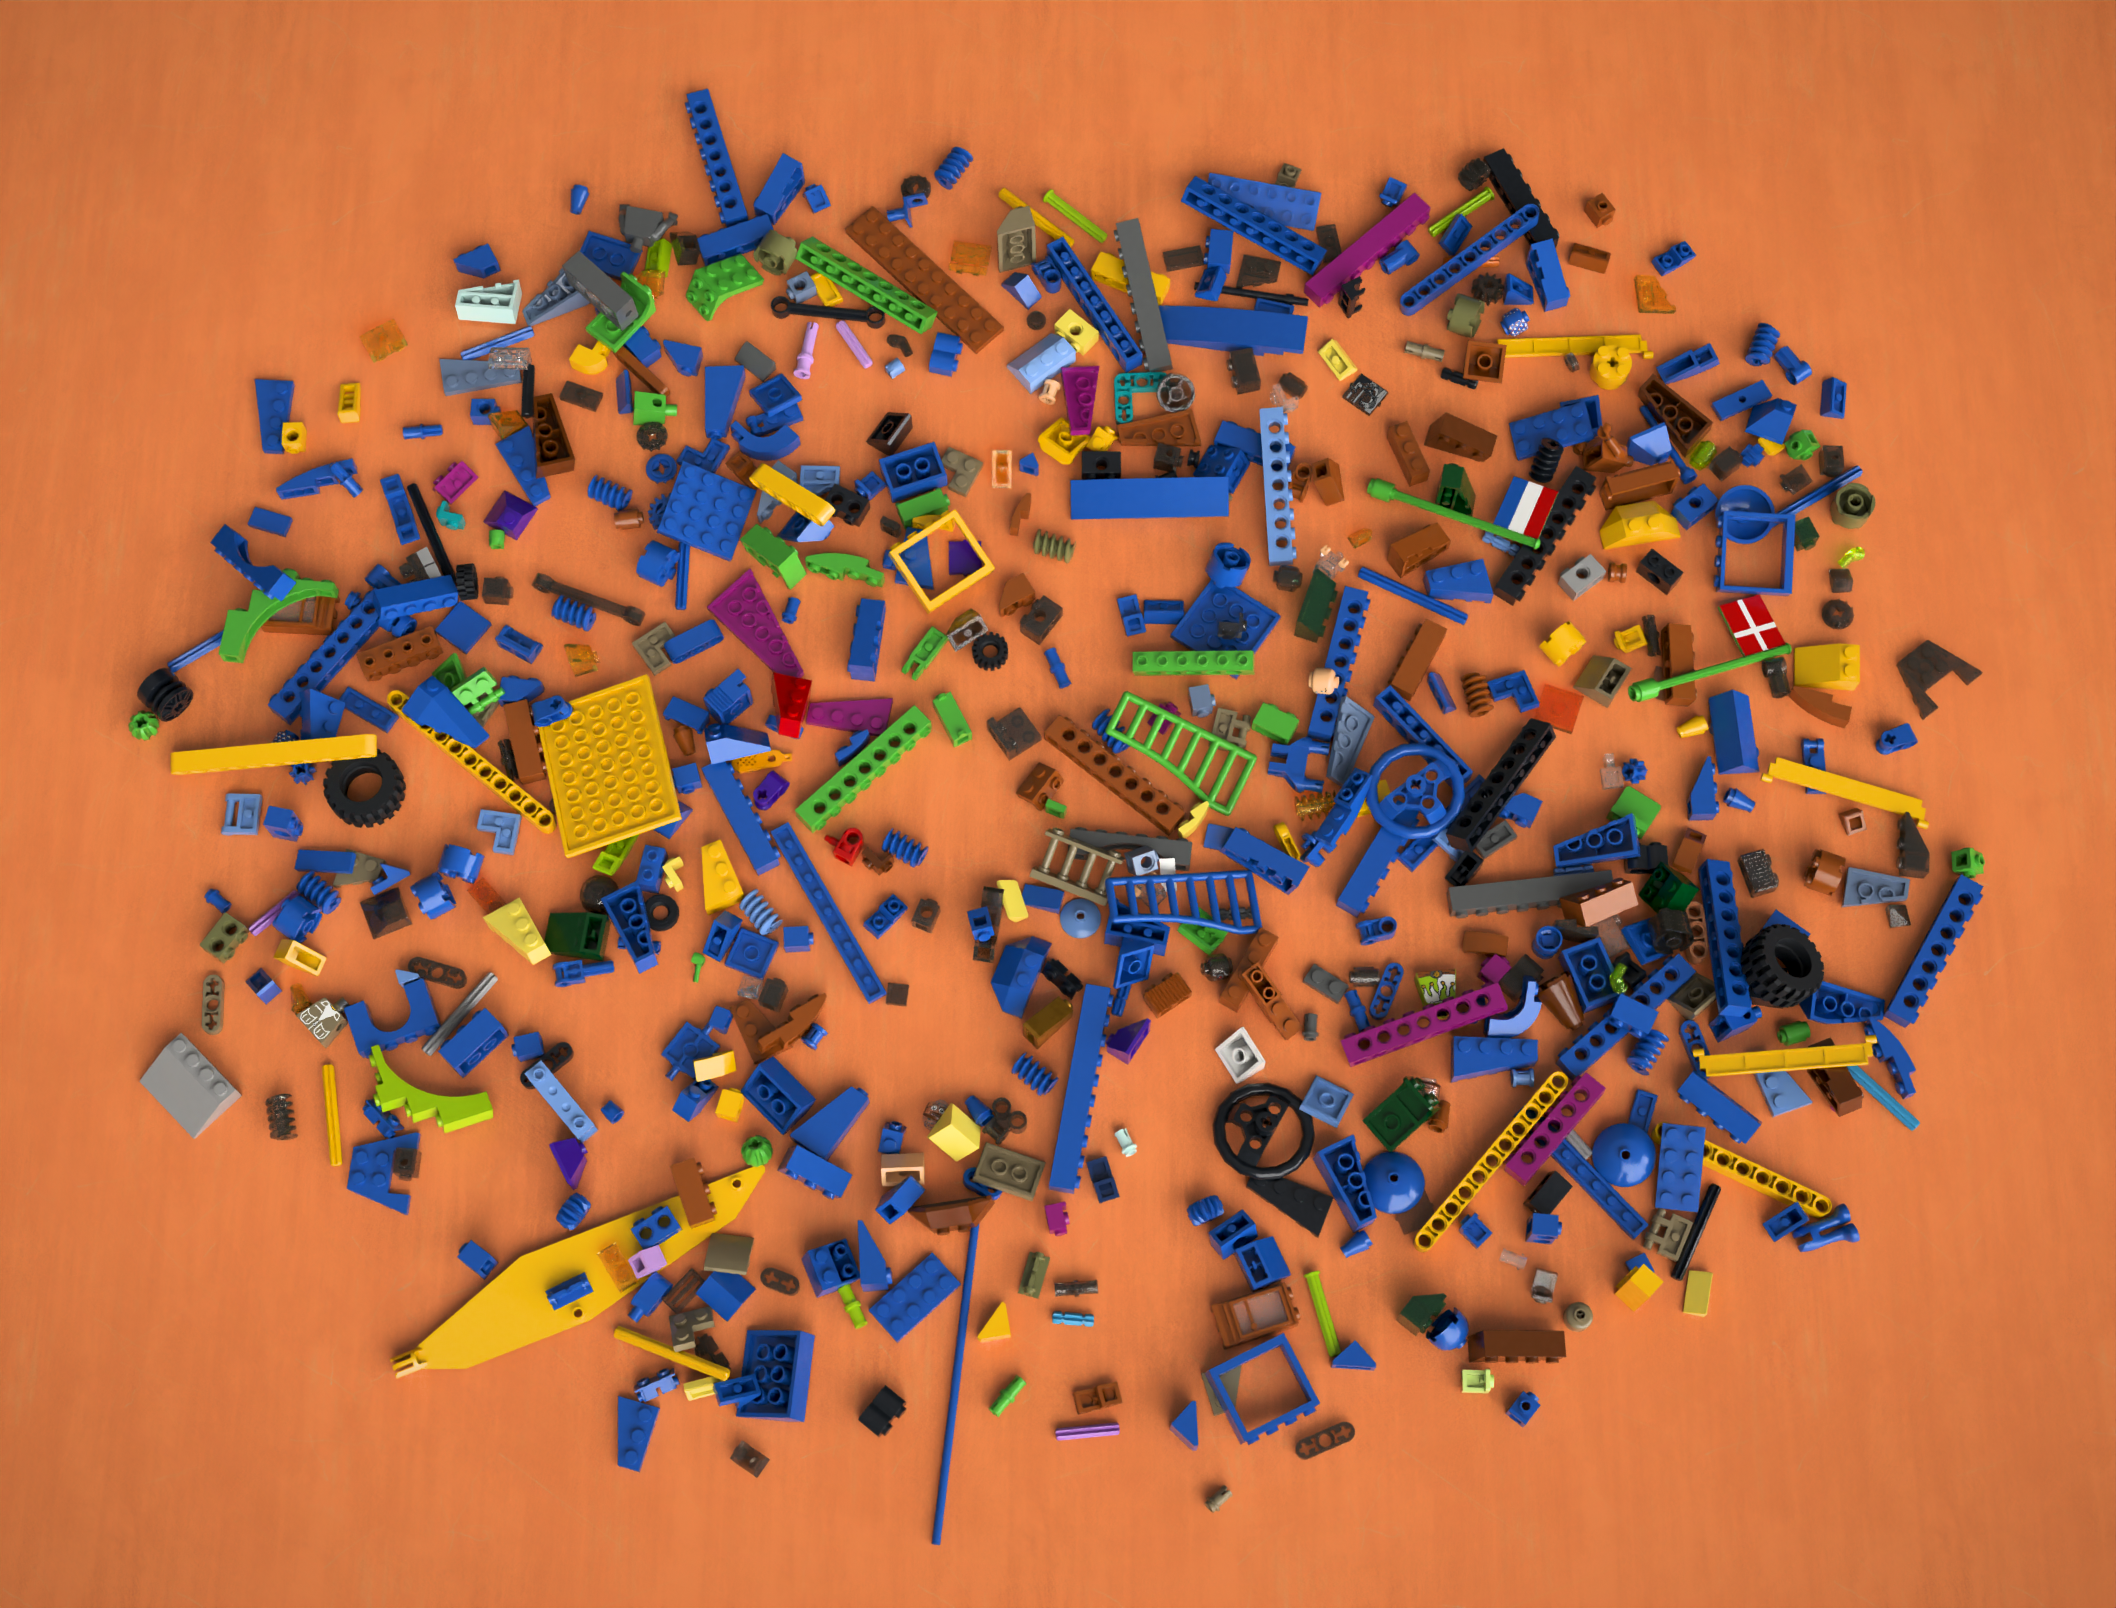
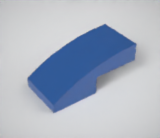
M1137 595L1118 598L1117 604L1127 637L1145 633L1146 628Z

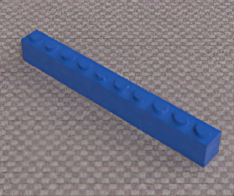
M1086 984L1049 1190L1074 1194L1075 1188L1079 1189L1081 1176H1077L1078 1169L1083 1168L1085 1156L1081 1155L1082 1147H1087L1088 1135H1085L1086 1127L1091 1125L1092 1115H1089V1108L1094 1107L1096 1095L1092 1094L1093 1086L1097 1087L1099 1081L1096 1069L1097 1066L1101 1067L1103 1055L1099 1054L1100 1047H1105L1107 1035L1103 1034L1104 1027L1109 1025L1110 1015L1107 1014V1009L1112 1007L1114 995L1110 994L1111 988L1091 984Z

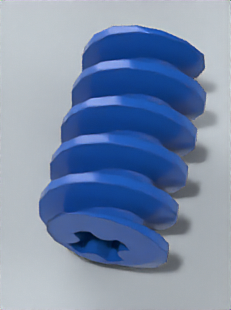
M953 147L951 153L943 160V164H940L934 172L935 179L941 186L951 190L953 188L952 184L957 183L956 179H960V173H964L965 168L969 167V162L973 161L972 155L963 148Z
M1759 323L1745 356L1746 362L1752 366L1769 364L1770 358L1773 355L1772 351L1775 350V345L1778 342L1777 338L1780 337L1779 331L1769 324Z
M595 475L588 486V497L591 499L595 498L596 501H601L602 504L609 505L611 508H616L617 511L626 508L631 500L633 490L629 489L625 493L626 487L622 486L618 490V483L611 487V480L604 484L605 478L601 477L598 481V475Z
M560 595L554 603L551 616H554L557 620L561 619L564 623L569 622L571 626L576 625L579 629L583 628L584 631L588 632L596 620V612L592 613L593 607L589 606L585 610L586 605L584 603L578 607L579 602L577 600L571 604V598L569 597L564 602V595Z
M1106 709L1094 720L1092 728L1097 730V734L1102 736V740L1107 742V746L1112 748L1113 753L1117 754L1130 746L1106 734L1105 729L1112 715L1108 716L1110 709ZM1118 721L1115 729L1123 733L1125 726L1118 728L1120 721Z
M892 828L883 841L882 850L884 852L889 850V854L892 856L896 854V859L898 860L903 858V863L905 864L910 862V867L912 868L919 866L924 860L929 847L926 846L921 850V842L914 846V838L907 842L908 835L900 838L901 831L893 834L894 829Z
M310 871L300 879L296 889L307 900H310L312 904L321 909L324 914H330L341 903V897L337 898L339 892L337 890L332 892L333 887L331 885L326 887L327 882L325 880L320 882L321 877L319 875L315 876V872Z
M1651 1029L1645 1038H1639V1042L1635 1044V1049L1631 1051V1056L1627 1058L1628 1065L1639 1074L1649 1075L1646 1068L1653 1069V1065L1649 1062H1657L1656 1057L1653 1055H1661L1657 1048L1664 1049L1665 1045L1661 1041L1668 1042L1669 1038L1663 1033Z
M1025 1052L1014 1064L1011 1072L1012 1074L1019 1073V1080L1025 1078L1024 1084H1031V1090L1038 1088V1096L1046 1095L1055 1086L1059 1078L1050 1079L1052 1072L1044 1074L1046 1067L1038 1069L1040 1062L1031 1063L1034 1056L1025 1058L1027 1053Z

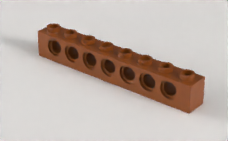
M1059 715L1044 731V739L1169 836L1184 819L1185 812L1183 807L1176 802L1172 803L1163 791H1157L1153 788L1149 780L1140 778L1131 766L1128 765L1126 767L1122 764L1121 759L1113 753H1108L1100 742H1094L1090 739V735L1085 730L1076 728L1071 719L1068 717L1063 718ZM1070 734L1074 738L1072 740H1066L1063 737L1065 735ZM1087 747L1089 751L1081 752L1079 748ZM1096 759H1103L1105 762L1099 765L1094 761ZM1112 771H1118L1120 775L1114 777L1110 773ZM1128 783H1133L1136 785V787L1134 789H1129L1126 787V785ZM1144 795H1149L1152 799L1150 801H1144L1141 797ZM1163 807L1167 809V812L1161 814L1157 809Z

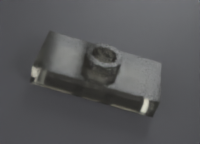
M1332 224L1316 227L1319 246L1327 250L1323 263L1332 262L1342 253L1336 226Z
M567 381L559 398L562 401L596 412L603 398V393Z

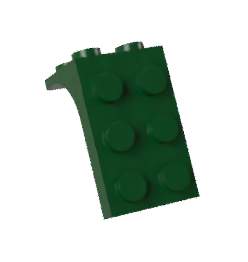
M1405 1076L1402 1085L1362 1120L1389 1152H1393L1441 1109L1438 1105L1439 1099L1432 1092L1429 1094L1424 1089L1426 1085L1418 1076L1416 1078L1414 1076Z

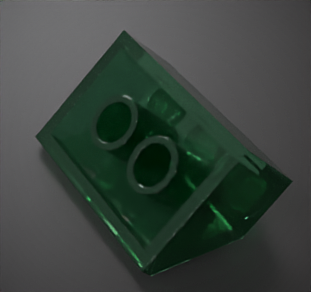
M1315 568L1297 619L1294 634L1296 637L1317 643L1319 637L1324 635L1326 626L1323 625L1325 619L1329 620L1332 608H1329L1330 603H1335L1338 591H1335L1336 583L1319 569Z

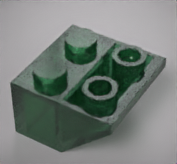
M1444 1293L1413 1296L1400 1312L1396 1321L1415 1336L1419 1332L1424 1334L1433 1322L1431 1316L1437 1317L1445 1307L1446 1303L1444 1300L1447 1296Z

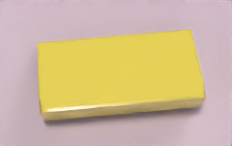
M1331 339L1318 351L1339 381L1358 370L1336 340Z
M1016 880L997 881L1007 917L1015 923L1028 918V912L1018 882Z
M1689 1270L1683 1313L1701 1317L1707 1315L1713 1273Z

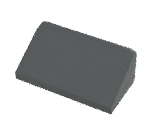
M748 341L743 344L735 357V361L744 365V368L763 382L776 370L775 362Z

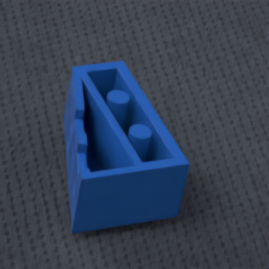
M1553 238L1531 244L1525 264L1544 312L1566 306L1570 298V291L1565 284Z
M311 688L301 691V740L336 737L346 703Z
M1116 898L1118 915L1130 914L1129 907L1119 902V899ZM1109 914L1104 944L1121 947L1123 937L1153 943L1155 945L1153 954L1165 956L1170 927L1161 922L1113 923Z
M798 1145L788 1148L777 1170L791 1179L803 1182L806 1187L812 1190L822 1191V1195L831 1200L842 1197L852 1177V1174Z

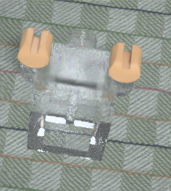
M1324 545L1320 550L1321 559L1316 562L1312 573L1326 584H1329L1335 578L1338 571H1344L1349 561H1345L1346 558H1343V554L1340 551L1334 554L1330 551V547L1327 548L1328 545Z
M1151 871L1150 873H1147V876L1158 874L1154 871ZM1154 883L1157 905H1159L1167 895L1162 885ZM1136 884L1134 886L1136 899H1141L1149 907L1146 884Z

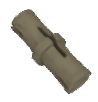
M1407 341L1404 353L1420 356L1421 359L1428 358L1442 362L1445 350L1429 347L1428 344L1421 345Z

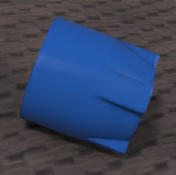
M885 550L882 563L883 568L896 570V566L888 556L892 550Z
M611 1100L601 1108L604 1116L612 1124L618 1122L624 1115V1111Z

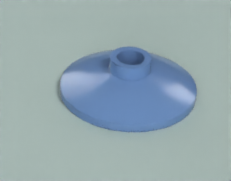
M1075 899L1063 907L1060 914V923L1063 930L1069 936L1078 939L1087 938L1098 930L1101 923V914L1093 902L1086 899ZM1081 913L1084 915V918L1078 919L1077 915Z

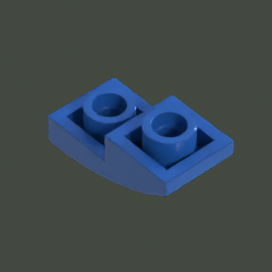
M1684 241L1672 246L1668 252L1654 257L1651 263L1660 275L1664 276L1695 258L1696 254L1688 243Z
M867 729L853 733L852 737L849 738L851 746H843L837 750L835 758L839 767L856 757L868 744L870 735Z
M893 894L879 906L878 911L867 919L863 926L879 939L896 923L908 907Z

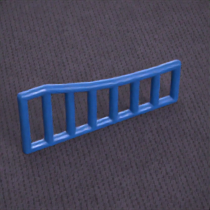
M1251 870L1114 877L1105 880L1110 918L1113 923L1177 922L1219 929L1238 935L1257 934L1260 927L1263 928ZM1245 878L1253 926H1242L1234 879ZM1225 879L1233 925L1221 922L1214 880ZM1194 881H1206L1212 920L1200 918ZM1174 882H1186L1191 916L1179 915ZM1154 883H1166L1171 914H1159ZM1146 884L1151 914L1138 913L1134 885ZM1126 885L1130 914L1118 915L1114 886Z

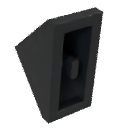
M1464 851L1445 879L1455 887L1466 886L1481 869L1484 860L1473 851L1472 853Z

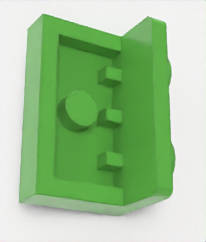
M1198 907L1200 918L1212 920V917L1207 912ZM1182 923L1177 930L1209 956L1224 941L1228 933L1219 929Z

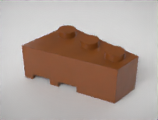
M1438 523L1427 525L1422 530L1392 543L1387 561L1398 576L1402 578L1449 549L1451 540Z

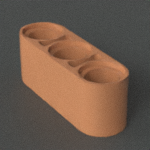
M1693 901L1690 902L1682 914L1686 958L1690 963L1700 964L1707 956L1709 950L1704 907L1701 903ZM1689 910L1696 911L1697 916H1691ZM1691 930H1697L1700 936H1694ZM1693 949H1698L1702 956H1696L1693 953Z

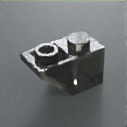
M688 231L670 232L669 236L678 266L697 264L700 247L696 235Z

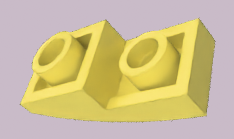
M1208 801L1202 804L1199 802L1191 808L1189 817L1191 821L1185 820L1179 825L1177 834L1179 838L1186 839L1199 827L1208 812Z

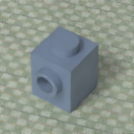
M1209 685L1189 687L1188 698L1192 717L1198 716L1203 718L1212 714L1213 706H1216L1214 694H1210Z

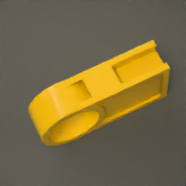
M1281 822L1274 825L1273 830L1283 852L1299 861L1300 853L1285 823Z

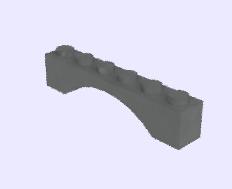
M1082 827L1070 829V837L1106 851L1117 849L1135 850L1148 846L1157 852L1159 859L1175 858V870L1189 871L1192 842H1188L1187 839L1169 840L1164 836L1151 838L1145 834L1132 836L1125 832L1113 834L1100 829L1087 831V829ZM1078 848L1074 859L1087 860L1089 852Z

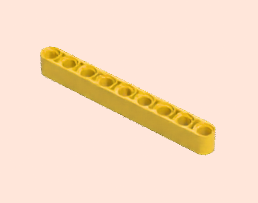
M1662 1122L1657 1124L1651 1133L1652 1140L1658 1145L1661 1143L1658 1129H1662ZM1705 1140L1704 1149L1706 1156H1703V1166L1788 1206L1798 1202L1804 1212L1813 1218H1822L1830 1212L1832 1203L1826 1196ZM1717 1157H1723L1726 1165H1720L1717 1162ZM1742 1166L1745 1169V1174L1738 1173L1736 1167ZM1756 1175L1763 1176L1765 1184L1759 1183ZM1776 1184L1782 1185L1784 1187L1785 1192H1778L1776 1189ZM1796 1193L1803 1195L1804 1202H1799L1796 1199ZM1816 1203H1821L1824 1206V1212L1817 1210Z

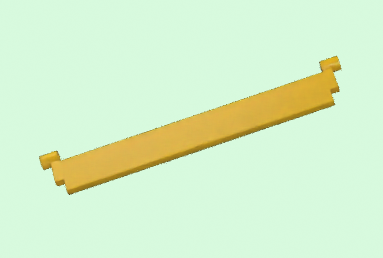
M1641 334L1497 339V344L1507 345L1505 358L1595 355L1601 346L1618 345L1627 348L1629 353H1642L1643 359H1653V351H1648L1647 340L1642 341Z
M1776 757L1775 763L1769 764L1767 774L1762 773L1760 778L1761 781L1771 783L1773 777L1917 819L1916 827L1927 829L1929 822L1924 820L1926 808L1922 807L1923 800L1782 758Z
M1865 1035L1866 1043L1707 1056H1704V1048L1693 1049L1694 1057H1699L1700 1070L1706 1069V1077L1868 1065V1057L1873 1056L1872 1043H1877L1876 1035Z

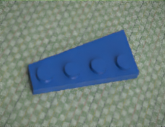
M255 379L262 449L267 454H284L285 449L281 444L283 423L289 422L295 384L293 381Z

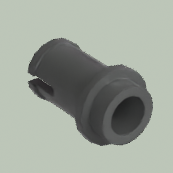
M1308 1013L1304 1015L1305 1022L1302 1036H1304L1306 1041H1315L1316 1037L1319 1036L1317 1032L1318 1015Z

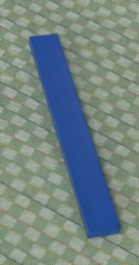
M1524 1106L1513 1116L1514 1118L1519 1114V1112L1524 1108ZM1526 1110L1528 1118H1536L1533 1110ZM1542 1115L1538 1121L1542 1123L1545 1120L1544 1116ZM1551 1124L1548 1125L1550 1131H1557ZM1564 1139L1552 1153L1551 1157L1634 1240L1649 1224ZM1536 1140L1542 1147L1546 1145L1543 1140Z

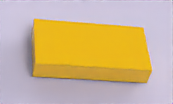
M818 272L810 276L816 285L817 295L824 306L833 307L843 302V298L832 280Z

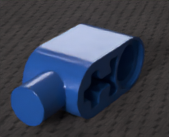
M654 1272L633 1297L631 1305L634 1307L627 1316L636 1323L643 1315L649 1317L671 1291L673 1284L658 1272Z

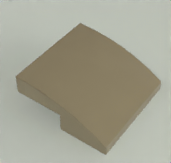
M712 1233L705 1258L704 1270L746 1275L750 1265L754 1238Z

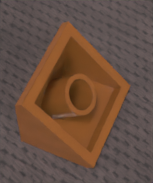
M1468 340L1463 364V379L1502 384L1507 345Z

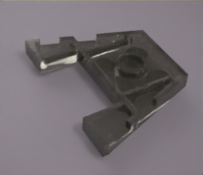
M1926 640L1896 665L1906 687L1910 689L1913 696L1912 700L1918 706L1920 717L1923 720L1938 709L1934 701L1925 693L1928 689L1952 671L1967 686L1983 673L1981 670L1929 640Z

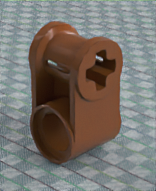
M1304 462L1296 466L1291 477L1292 482H1288V489H1292L1293 498L1299 499L1301 503L1305 499L1312 477L1311 466ZM1300 472H1305V473H1307L1308 475L1305 476V477H1302V476L1299 475V473H1300Z

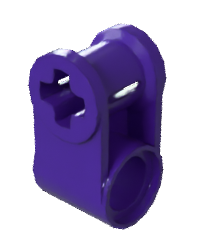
M774 770L768 773L753 792L756 807L764 811L771 808L777 799L786 792L790 783Z

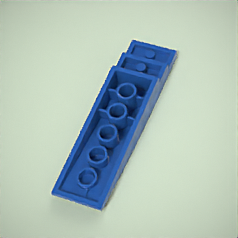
M1159 305L1168 344L1264 356V353L1283 355L1284 352L1303 354L1308 316L1230 308Z
M1228 477L1070 480L1071 520L1229 517Z

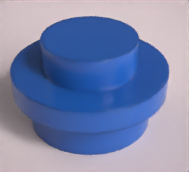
M352 591L348 595L345 605L348 606L349 610H352L362 602V598H360L361 593Z

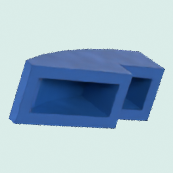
M1709 343L1695 351L1691 349L1656 367L1663 382L1669 384L1702 373L1720 363Z

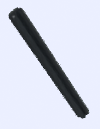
M415 483L408 485L407 490L444 576L451 575L456 584L457 578L419 488Z

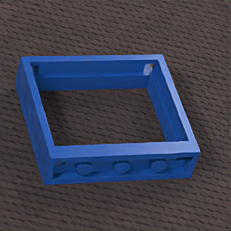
M1723 511L1720 516H1717L1716 527L1719 528V536H1716L1715 547L1718 548V555L1715 556L1714 566L1717 567V575H1714L1713 580L1716 592L1789 596L1792 594L1796 515ZM1727 520L1783 524L1780 589L1724 585Z
M1284 1333L1205 1373L1240 1445L1245 1442L1248 1445L1260 1440L1259 1435L1266 1432L1268 1436L1278 1431L1277 1426L1283 1423L1288 1426L1296 1422V1417L1302 1413L1305 1417L1316 1411L1315 1407L1320 1404ZM1280 1346L1308 1402L1247 1433L1219 1376Z

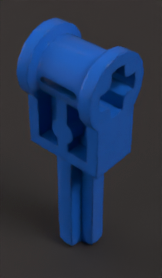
M582 960L559 962L552 966L556 974V987L586 983L585 977L613 973L615 970L614 963L611 960L583 965Z

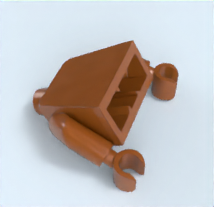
M1610 424L1600 425L1597 431V435L1606 440L1599 441L1586 451V442L1574 445L1573 452L1583 456L1584 471L1615 473L1624 466L1631 467L1633 465L1634 458L1631 455H1627L1626 445L1619 444L1614 436H1610L1609 433L1612 429Z

